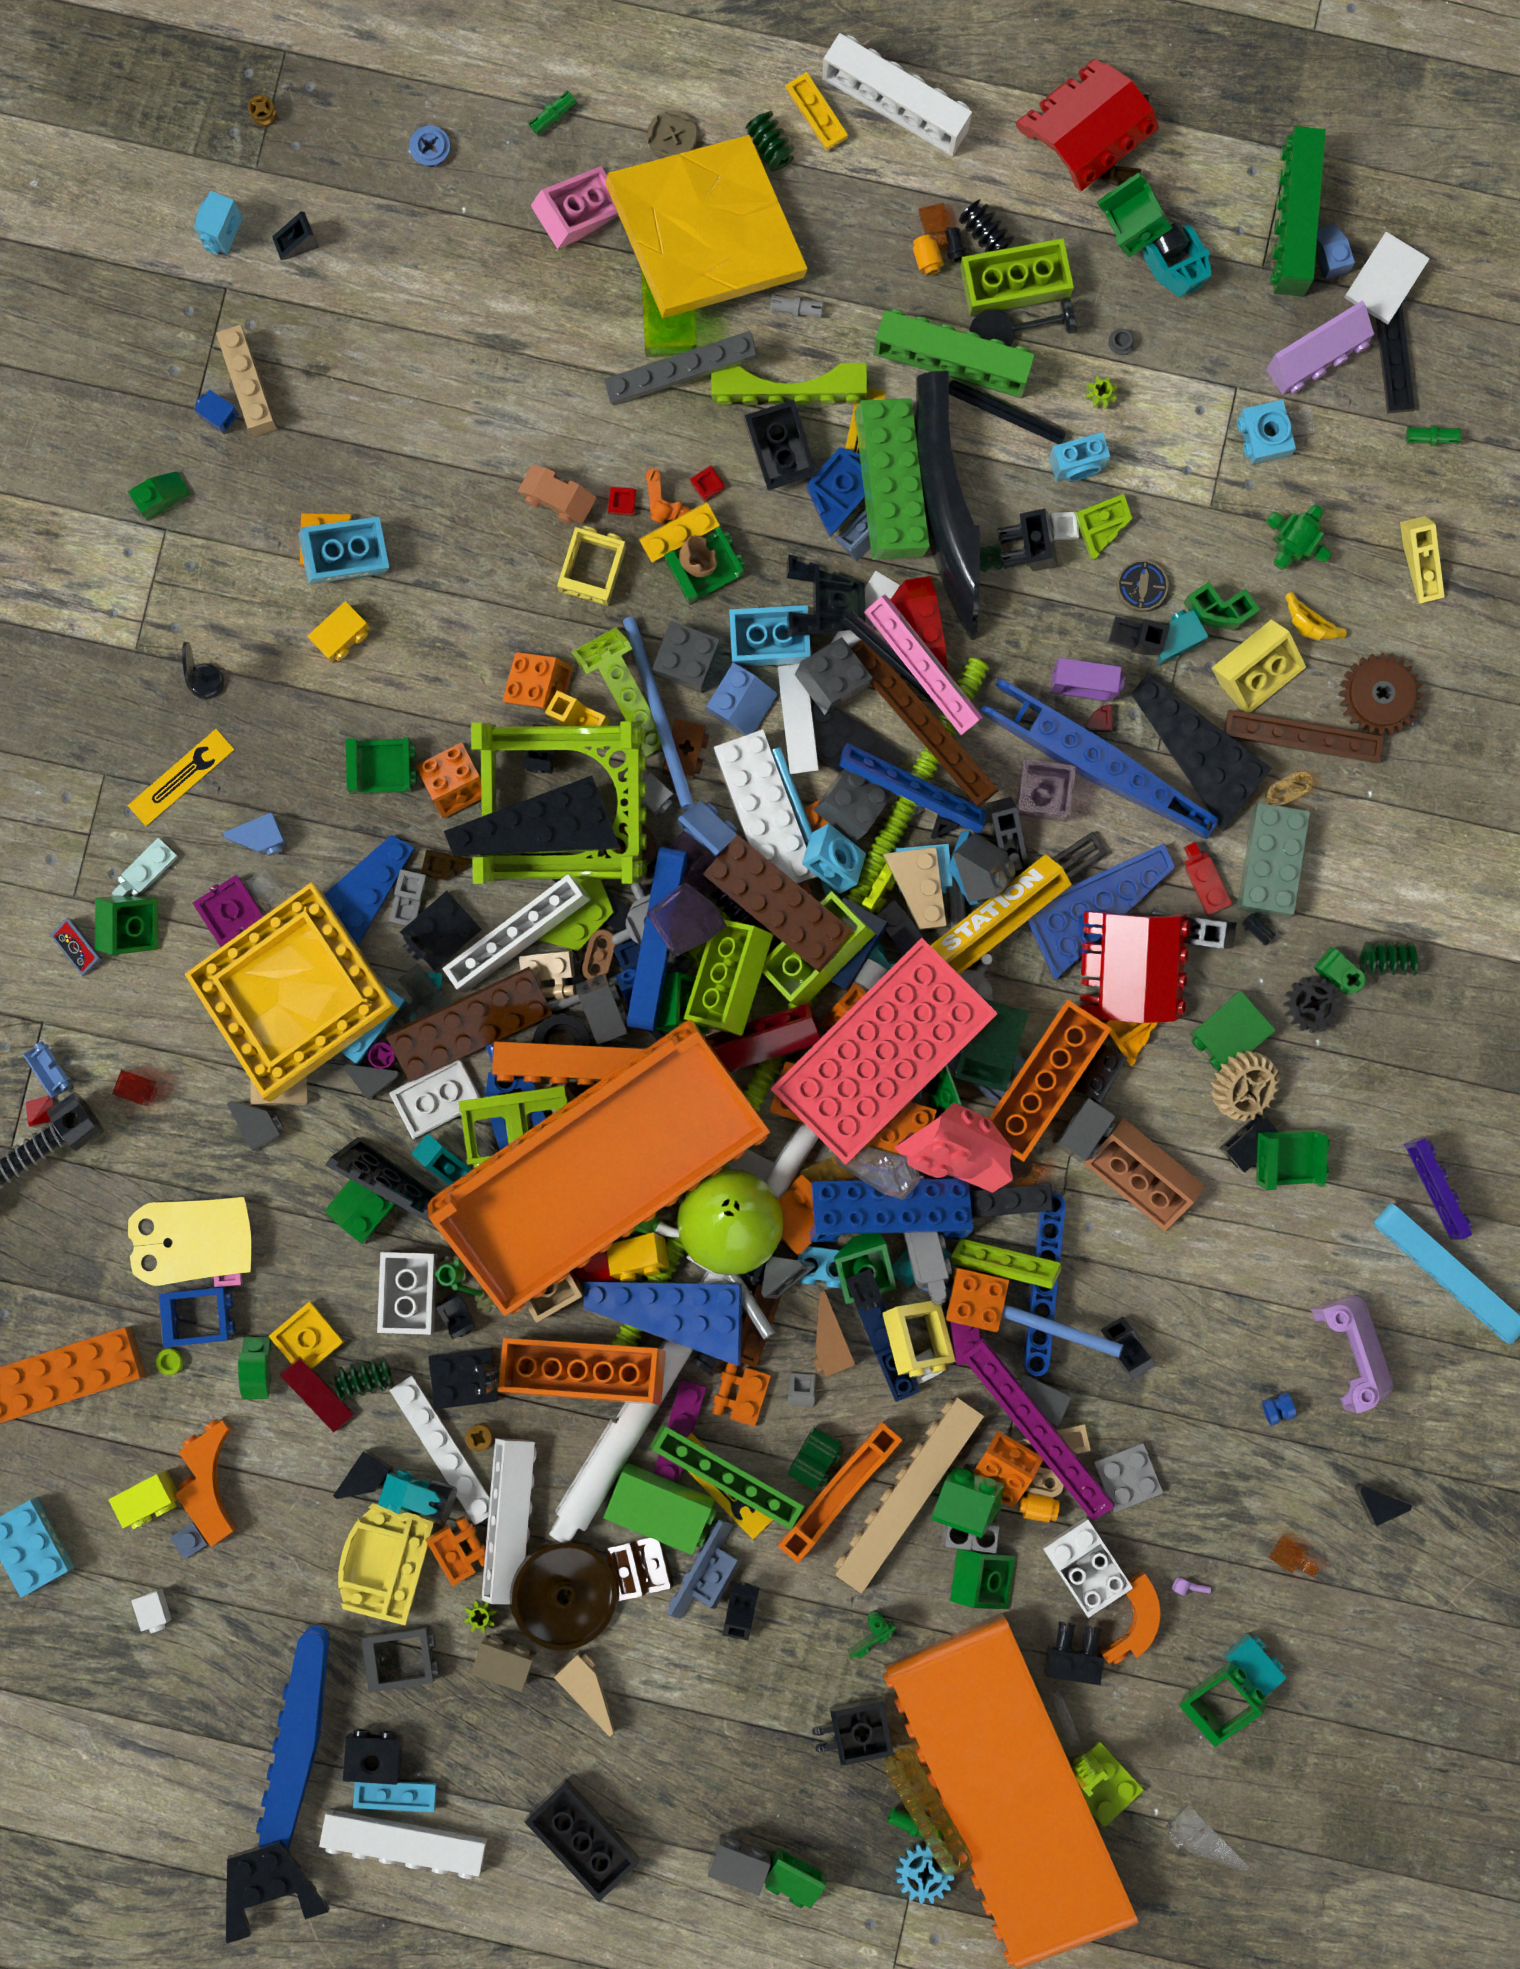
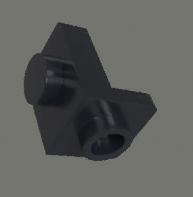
M459 1291L435 1303V1307L447 1326L452 1339L464 1337L476 1327L473 1316Z

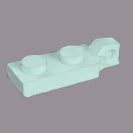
M157 838L121 874L122 876L118 879L121 884L112 892L113 896H129L130 894L137 896L139 893L142 894L178 856L160 838Z

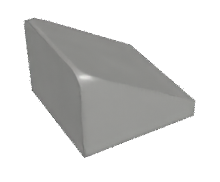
M790 1372L788 1405L814 1406L815 1374Z

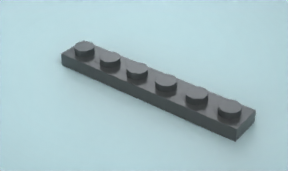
M747 331L605 378L604 380L610 403L616 405L757 359L758 354L751 331Z

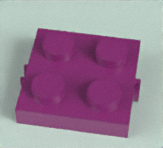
M237 874L221 885L215 884L209 888L210 892L192 903L220 947L264 917Z

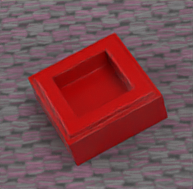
M711 465L689 479L703 502L725 489L724 483Z
M610 486L608 514L634 516L636 489Z

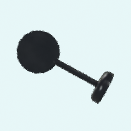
M1066 297L1060 302L1061 314L1013 325L1012 320L1005 313L998 310H986L979 313L972 320L969 332H974L985 340H1000L1006 346L1011 347L1015 338V331L1063 321L1065 331L1068 334L1076 333L1077 328L1071 299Z
M183 642L182 663L188 689L194 696L200 699L208 700L215 698L224 687L223 673L213 664L202 663L195 666L191 645L189 642Z

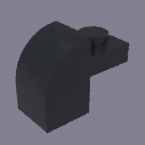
M1116 616L1113 620L1108 643L1131 649V652L1137 654L1160 655L1164 651L1170 626L1144 619L1142 623Z
M533 724L532 726H548V725ZM528 750L524 757L523 768L533 773L552 774L557 750Z
M1123 1316L1101 1329L1105 1339L1123 1345L1119 1358L1116 1357V1359L1132 1379L1156 1366L1151 1356L1141 1345L1133 1328Z
M733 1583L722 1636L749 1640L759 1594L758 1587H753L749 1583Z

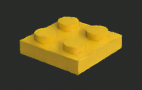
M311 1301L268 1336L290 1363L301 1356L312 1369L344 1343V1340Z

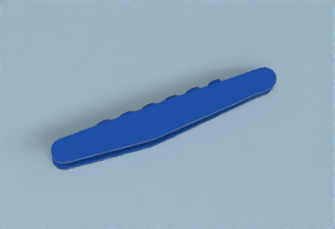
M1001 679L997 681L996 686L999 690L1023 705L1013 721L991 707L982 706L980 712L985 717L1086 780L1186 828L1199 837L1209 838L1218 823V819L1214 815L1199 807L1112 744L1014 685ZM1027 708L1039 714L1029 731L1018 725ZM1171 800L1189 812L1187 817L1167 808ZM1208 824L1211 825L1209 830L1206 829Z
M320 1625L309 1627L299 1638L290 1681L284 1687L282 1700H286L284 1711L281 1710L278 1717L279 1737H275L272 1747V1753L275 1754L274 1763H270L267 1772V1780H270L269 1789L264 1791L261 1807H265L264 1816L259 1817L256 1833L260 1834L258 1846L281 1840L289 1850L321 1735L330 1642L328 1631Z

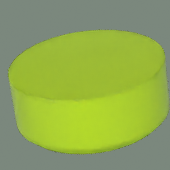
M164 1349L156 1357V1367L164 1375L177 1374L183 1368V1355L176 1349Z

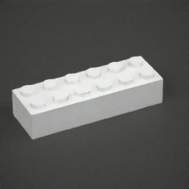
M839 33L823 58V80L953 157L969 131L972 111H970L965 103L961 101L955 102L943 90L939 88L933 89L921 77L908 74L896 62L886 61L881 58V55L876 50L864 48L859 45V42L854 37L849 35L844 36Z
M760 730L715 746L714 753L747 843L799 886L815 881L817 876L802 865L807 848L764 731Z

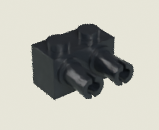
M1045 508L1020 513V524L998 528L1000 544L1021 539L1024 541V549L1001 553V557L1004 559L1002 560L1004 569L1027 564L1032 571L1058 566L1051 516Z
M1059 1621L1056 1645H1048L1044 1667L1045 1675L1051 1678L1100 1686L1104 1665V1657L1101 1653H1098L1102 1629L1094 1627L1093 1630L1092 1626H1085L1083 1647L1081 1650H1074L1072 1642L1076 1624H1066Z

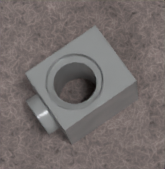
M650 772L642 780L646 781V797H642V804L656 816L659 812L664 814L673 805L671 800L674 797L673 793Z

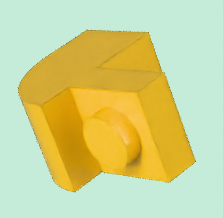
M556 691L545 711L548 717L561 726H607L610 722L607 716L585 707L577 699L559 691Z

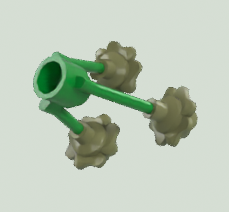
M445 1256L444 1260L437 1264L436 1268L438 1271L435 1272V1276L440 1284L445 1287L452 1286L453 1290H461L475 1295L474 1299L478 1302L477 1308L484 1309L487 1313L491 1312L492 1308H498L481 1285H479L477 1290L461 1284V1281L467 1278L466 1273H464L467 1267L458 1256L453 1258Z

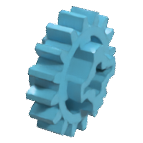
M919 1842L916 1843L915 1851L907 1847L908 1856H899V1861L903 1865L896 1866V1872L902 1874L896 1877L897 1883H904L900 1888L901 1892L906 1893L909 1891V1900L911 1901L916 1896L919 1897L920 1904L924 1903L925 1898H929V1901L933 1904L934 1896L936 1895L943 1899L942 1890H951V1886L947 1881L954 1880V1875L948 1872L954 1869L953 1863H946L949 1859L948 1853L940 1855L941 1847L937 1846L932 1850L930 1842L926 1843L925 1848H921ZM921 1856V1859L915 1864L911 1863L915 1858ZM932 1857L939 1861L943 1869L933 1865ZM927 1863L930 1874L926 1875V1878H924L923 1883L921 1874L919 1872L924 1871V1868H926ZM907 1877L915 1879L918 1883L917 1889L910 1884ZM935 1882L939 1883L936 1887L929 1890V1887Z

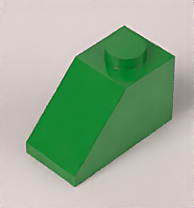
M177 471L148 478L127 491L147 521L191 494Z

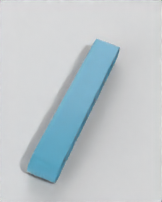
M1390 1203L1373 1222L1374 1226L1499 1338L1512 1345L1520 1336V1315L1402 1210Z

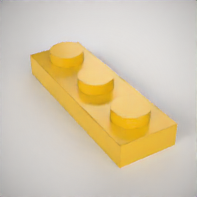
M807 72L785 85V90L826 152L848 139L847 132Z
M707 501L646 534L639 541L651 562H654L663 557L664 554L682 547L688 537L694 535L702 536L719 527L720 523Z

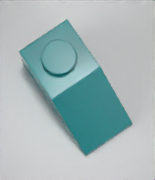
M1194 609L1188 613L1182 610L1171 616L1172 621L1168 624L1170 628L1165 648L1157 658L1158 665L1204 643L1208 638Z
M427 1134L411 1153L424 1167L449 1186L472 1170L430 1134Z

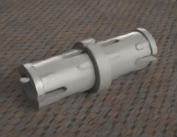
M772 294L770 311L793 313L795 317H798V314L821 318L823 301L800 299V296L796 295L795 298Z

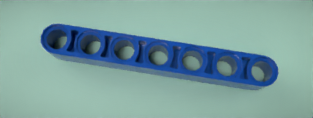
M663 847L659 849L628 1011V1027L655 1031L687 864V851Z
M1053 1193V1197L1059 1202V1208L1055 1212H1038L1034 1256L1040 1258L1044 1250H1050L1054 1255L1053 1261L1060 1263L1066 1204L1060 1194ZM1048 1223L1053 1224L1056 1228V1235L1051 1239L1046 1238L1043 1234V1228ZM1058 1278L1053 1289L1049 1288L1045 1292L1041 1291L1038 1285L1031 1284L1029 1313L1035 1314V1307L1039 1303H1045L1048 1307V1314L1044 1318L1054 1321ZM1027 1326L1023 1366L1029 1374L1041 1376L1049 1369L1052 1334L1044 1332L1046 1335L1045 1341L1037 1345L1032 1340V1335L1037 1329ZM1034 1356H1039L1043 1360V1366L1038 1371H1033L1029 1366V1362Z

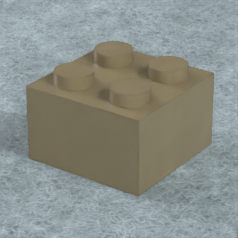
M491 1634V1637L485 1636L480 1644L470 1675L522 1692L536 1653L531 1651L532 1647L522 1643H517L516 1646L506 1643L507 1639L496 1634Z

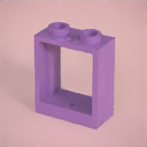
M1058 658L1053 668L1050 693L1112 702L1115 696H1119L1120 691L1123 690L1125 675H1120L1121 667Z

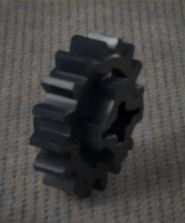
M1311 976L1309 982L1305 977L1301 978V986L1293 983L1291 987L1294 992L1288 991L1285 993L1290 998V1001L1283 1003V1006L1290 1008V1011L1286 1012L1285 1016L1292 1015L1294 1018L1290 1024L1299 1023V1031H1304L1306 1027H1309L1310 1033H1315L1316 1027H1318L1320 1032L1325 1031V1023L1330 1027L1333 1026L1335 1023L1331 1018L1340 1017L1341 1014L1336 1011V1008L1342 1007V1003L1336 1002V998L1341 996V994H1334L1332 992L1335 985L1326 986V978H1322L1317 982L1316 976ZM1314 988L1320 989L1326 995L1316 993ZM1302 992L1301 1002L1299 1005L1296 1006L1297 997L1299 993ZM1322 1000V1003H1319L1315 1009H1309V1007L1303 1009L1311 1001ZM1326 1004H1329V1011L1325 1016L1323 1011ZM1300 1014L1309 1016L1313 1022L1305 1020Z

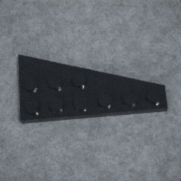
M1146 674L1131 695L1210 813L1218 819V825L1224 831L1272 768L1152 676Z
M593 775L444 831L454 857L621 850Z
M359 1137L331 1156L325 1166L384 1197L388 1202L396 1204L433 1224L428 1218V1203L437 1194Z

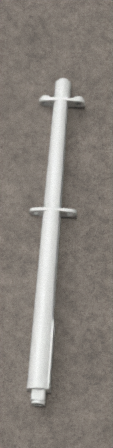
M802 1122L798 1124L763 1180L773 1190L778 1200L789 1189L819 1138ZM688 1254V1260L707 1271L699 1284H729L724 1274L712 1272L694 1262ZM664 1339L659 1349L666 1351L662 1401L693 1351L691 1348ZM625 1403L615 1420L611 1419L557 1506L555 1512L559 1517L552 1526V1530L549 1533L550 1536L559 1542H567L572 1540L578 1528L583 1531L587 1529L660 1405Z

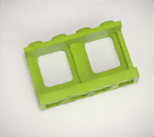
M565 1086L458 1101L462 1117L467 1165L473 1164L475 1168L491 1157H481L478 1154L474 1123L477 1120L503 1117L506 1122L508 1143L510 1144L529 1131L527 1115L529 1113L551 1109L557 1111L567 1104Z

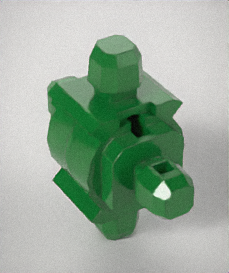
M1315 504L1306 513L1301 512L1298 515L1293 513L1286 520L1278 512H1272L1266 519L1267 525L1273 530H1278L1273 538V541L1278 543L1275 548L1279 553L1274 559V566L1278 569L1283 570L1287 568L1292 561H1305L1311 555H1314L1313 558L1321 563H1325L1332 554L1331 550L1324 544L1320 545L1325 536L1324 533L1320 532L1322 526L1318 523L1324 513L1320 506Z

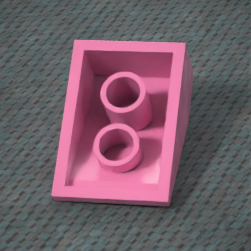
M601 166L542 189L531 204L533 211L557 249L580 240L619 216L605 184L607 175Z

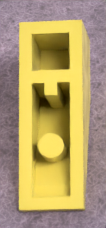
M1426 516L1400 522L1403 548L1418 603L1445 598L1436 524Z

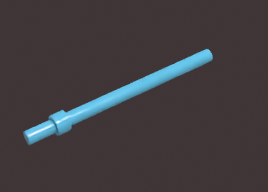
M778 747L771 750L804 840L808 846L813 831L782 750ZM820 879L826 896L831 891L836 894L833 888Z

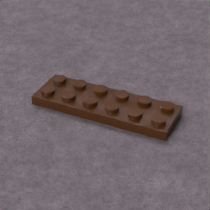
M738 834L703 873L709 881L819 973L854 933L850 927Z
M529 966L387 1033L386 1038L409 1082L547 1018L553 1015Z

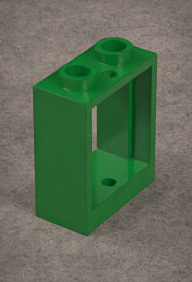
M1230 1661L1185 1693L1179 1707L1215 1748L1261 1716L1267 1705V1700L1264 1693L1259 1688H1255L1248 1680L1245 1671L1241 1667H1237L1233 1661ZM1227 1678L1251 1706L1223 1725L1202 1701L1200 1696Z

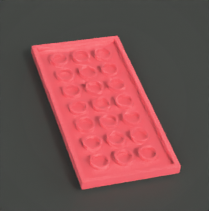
M921 938L771 1090L846 1165L998 1013Z

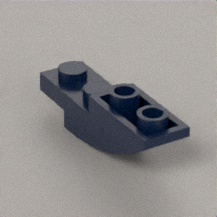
M879 1300L877 1307L868 1311L860 1308L857 1311L895 1402L919 1393L920 1390L915 1378H910L909 1373L898 1375L882 1314L887 1310L883 1301Z

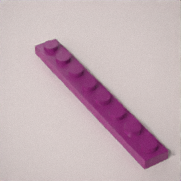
M983 1338L963 1352L962 1358L1089 1518L1094 1521L1114 1507L1112 1499Z

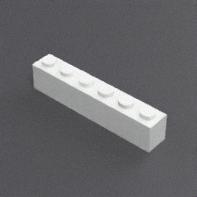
M568 874L442 969L457 990L467 993L590 901L591 898L577 878Z
M495 1438L481 1598L482 1601L490 1604H510V1588L513 1577L520 1564L527 1557L526 1543L530 1539L528 1519L532 1513L530 1495L531 1489L534 1486L532 1471L537 1451L535 1442L525 1439Z
M329 1809L325 1814L319 1847L326 1848L325 1851L331 1854H341L344 1851L352 1853V1857L358 1859H368V1856L379 1858V1862L385 1864H394L395 1861L403 1862L406 1867L411 1869H421V1866L432 1868L431 1871L434 1873L447 1874L448 1871L458 1873V1876L461 1878L474 1879V1876L479 1877L482 1871L487 1838Z

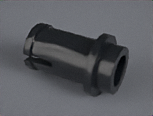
M952 227L944 231L949 250L947 257L951 259L952 263L961 262L962 257L966 256L967 249L963 246L960 228Z
M1251 913L1242 922V925L1245 927L1244 930H1249L1265 946L1270 941L1263 933L1267 934L1271 939L1275 937L1276 933L1259 919V914Z

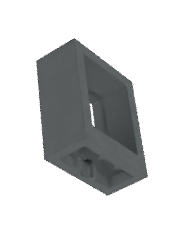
M429 1625L367 1634L362 1637L369 1693L433 1683L436 1679L435 1675H439L438 1659H433L432 1648L436 1647L434 1632H429ZM420 1637L425 1675L382 1681L377 1643Z

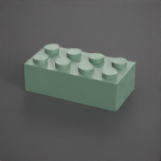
M1257 803L1252 808L1237 904L1238 910L1285 918L1294 915L1310 811Z

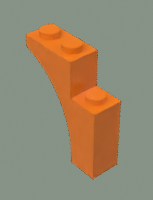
M218 1419L210 1422L204 1427L206 1430L204 1434L200 1437L194 1434L182 1443L184 1448L178 1452L196 1479L194 1480L191 1476L178 1486L181 1490L175 1493V1496L211 1547L238 1529L224 1507L217 1479L220 1451L227 1435L233 1428L227 1419L220 1422Z

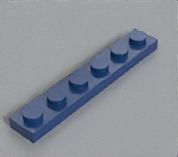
M849 743L844 747L839 766L845 768L848 772L855 773L873 784H878L896 795L915 802L918 806L925 807L943 818H948L960 824L966 829L979 833L984 827L986 810L978 808L976 805Z

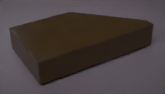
M426 849L421 874L429 878L448 881L472 866L473 859L454 857L450 854Z

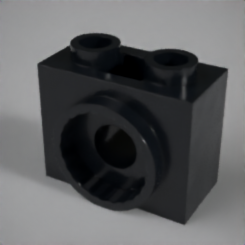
M354 1729L353 1733H349L345 1741L343 1781L397 1785L400 1780L403 1736H396L397 1732L380 1731V1735L369 1734L370 1730ZM369 1755L376 1756L379 1760V1766L370 1767L366 1762V1757Z

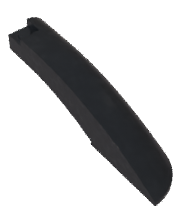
M949 371L927 372L920 374L916 378L914 423L928 540L937 570L950 602L970 640H975L978 620L976 619H978L980 525H974L956 474L949 430Z

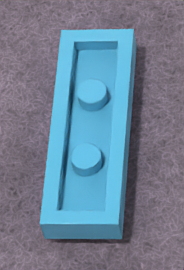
M399 1781L397 1785L355 1782L353 1808L434 1813L437 1783Z

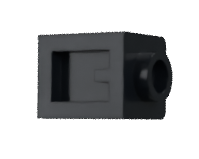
M870 1268L845 1279L857 1309L863 1308L864 1311H868L879 1305L878 1301L883 1299Z

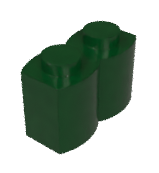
M813 1426L787 1474L813 1490H816L818 1486L823 1487L830 1476V1473L827 1472L832 1462L836 1464L844 1451L840 1448L842 1442Z

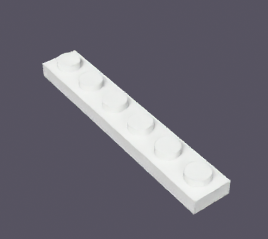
M413 1375L389 1391L448 1484L457 1488L456 1496L474 1525H477L489 1516L490 1496Z

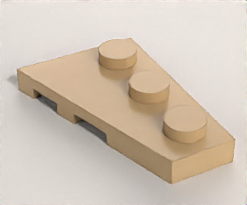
M936 847L883 854L919 930L946 927Z

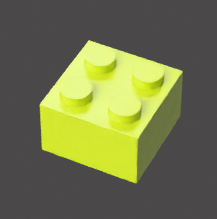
M168 1470L108 1500L122 1528L131 1525L132 1529H135L153 1520L151 1514L155 1513L158 1517L176 1508L175 1502L178 1499L175 1493L178 1490Z

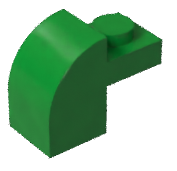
M243 1337L242 1352H239L238 1380L242 1400L269 1399L271 1385L269 1368L271 1339L269 1337Z

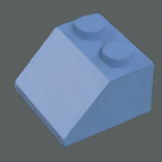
M733 663L707 704L706 712L746 736L757 730L778 694L757 676Z
M700 800L678 818V824L689 837L715 860L734 839L735 833L738 830L728 820L723 822L717 817L719 812L709 802L704 804Z

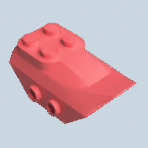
M956 1103L951 1104L939 1118L917 1133L910 1132L894 1147L899 1154L906 1157L910 1167L935 1178L950 1175L992 1193L1013 1179L1010 1167V1157L1013 1151L1011 1146L990 1119Z

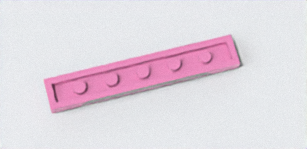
M886 594L864 611L960 735L967 732L983 718Z

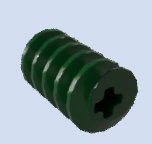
M768 111L750 120L746 125V129H748L747 134L753 137L754 145L758 146V152L763 155V160L769 163V170L773 172L784 168L793 161L794 156L790 154L795 148L793 145L785 147L789 142V138L783 137L780 139L784 129H774L779 124V121H769L774 113L773 111Z
M1366 941L1361 950L1359 966L1363 974L1366 967H1369L1371 975H1374L1376 968L1379 967L1381 975H1385L1387 968H1390L1391 974L1395 975L1397 968H1400L1402 975L1406 976L1408 968H1411L1412 975L1416 976L1418 971V955L1415 945L1410 942L1405 946L1401 942H1397L1395 946L1392 942H1387L1385 945L1382 942H1376L1373 946L1371 942Z
M381 1357L379 1366L372 1359L370 1360V1368H367L364 1362H360L358 1371L353 1364H350L349 1373H346L343 1367H339V1374H334V1383L340 1401L345 1400L346 1393L351 1399L356 1397L357 1391L361 1396H365L367 1388L372 1394L376 1393L377 1385L382 1391H386L389 1383L393 1389L390 1367L384 1357Z

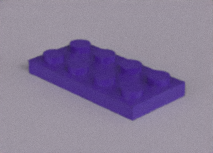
M1420 1138L1405 1143L1404 1146L1450 1240H1460L1471 1236V1221L1465 1213L1462 1214L1458 1206L1460 1199L1454 1189L1450 1190L1446 1181L1449 1179L1448 1174L1442 1165H1438L1434 1157L1437 1153L1431 1141H1427L1426 1138Z

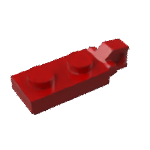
M1196 842L1186 845L1184 850L1189 860L1184 862L1186 865L1185 870L1205 914L1208 916L1232 905L1207 852L1201 854Z

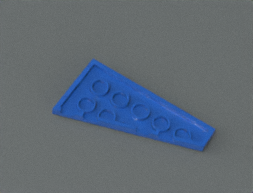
M393 835L389 836L324 894L358 947L395 885L400 869H404L415 850L414 847Z
M1164 843L1070 886L1026 921L1054 981L1082 955V952L1087 951L1082 949V943L1087 941L1096 942L1102 936V934H1087L1083 932V926L1085 925L1103 926L1083 923L1084 911L1126 914L1175 867Z
M584 1282V1309L731 1364L741 1366L742 1284Z

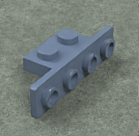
M720 1519L712 1526L705 1546L700 1548L696 1555V1562L683 1578L681 1589L670 1601L668 1615L682 1619L694 1597L710 1608L716 1609L741 1564L740 1560L721 1549L733 1528V1524Z

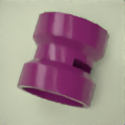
M376 1043L370 1048L368 1058L371 1065L375 1068L389 1070L397 1063V1057L390 1045Z

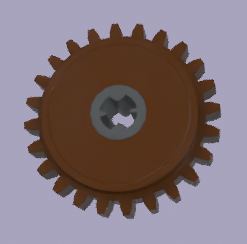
M1381 653L1378 659H1376L1374 654H1371L1368 657V662L1362 657L1359 660V665L1354 663L1350 667L1353 672L1347 671L1344 674L1348 681L1343 680L1340 683V686L1345 688V690L1338 693V696L1345 697L1340 706L1347 707V710L1343 713L1344 716L1351 715L1353 717L1349 722L1350 724L1359 723L1357 730L1360 731L1366 727L1367 734H1371L1376 730L1378 736H1382L1384 730H1386L1387 735L1390 736L1394 733V728L1397 732L1403 730L1402 723L1405 726H1409L1412 723L1410 718L1418 716L1414 709L1422 707V704L1417 702V700L1421 699L1424 694L1417 692V690L1423 685L1422 683H1415V679L1419 675L1418 673L1411 675L1410 671L1413 666L1410 665L1405 668L1403 666V658L1397 663L1393 654L1388 659H1385L1384 653ZM1383 691L1385 695L1379 699L1377 694Z

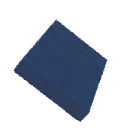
M843 898V901L875 933L866 945L830 980V982L848 991L889 923L848 899Z

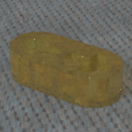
M1297 771L1272 784L1265 792L1264 798L1266 803L1282 807L1303 796L1313 786L1312 777L1305 771ZM1296 777L1300 780L1305 779L1304 790L1301 787L1291 789L1290 786L1297 781ZM1273 789L1277 792L1286 789L1287 793L1281 797V802L1278 799L1273 800L1271 798V795L1274 794Z

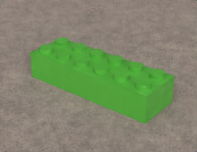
M894 309L891 311L884 310L874 348L875 356L929 372L949 371L950 378L1017 398L1022 397L1035 355L1024 347L1016 346L1012 348L997 339L985 340L974 332L961 333L955 331V328L950 325H934L926 318L916 317L914 319L905 316V313Z
M912 398L861 400L855 410V420L872 560L923 557L929 549Z

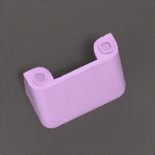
M1347 1296L1311 1308L1314 1321L1326 1322L1333 1331H1346L1360 1373V1377L1348 1380L1350 1384L1349 1391L1346 1395L1340 1397L1344 1410L1358 1414L1374 1408L1390 1395L1393 1383L1367 1304L1360 1297Z

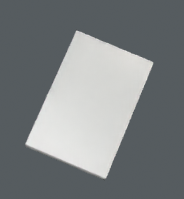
M1385 232L1344 298L1355 305L1363 300L1367 312L1388 325L1430 258L1388 232Z
M461 1058L389 1092L413 1140L460 1116L461 1112L459 1111L458 1101L481 1098Z

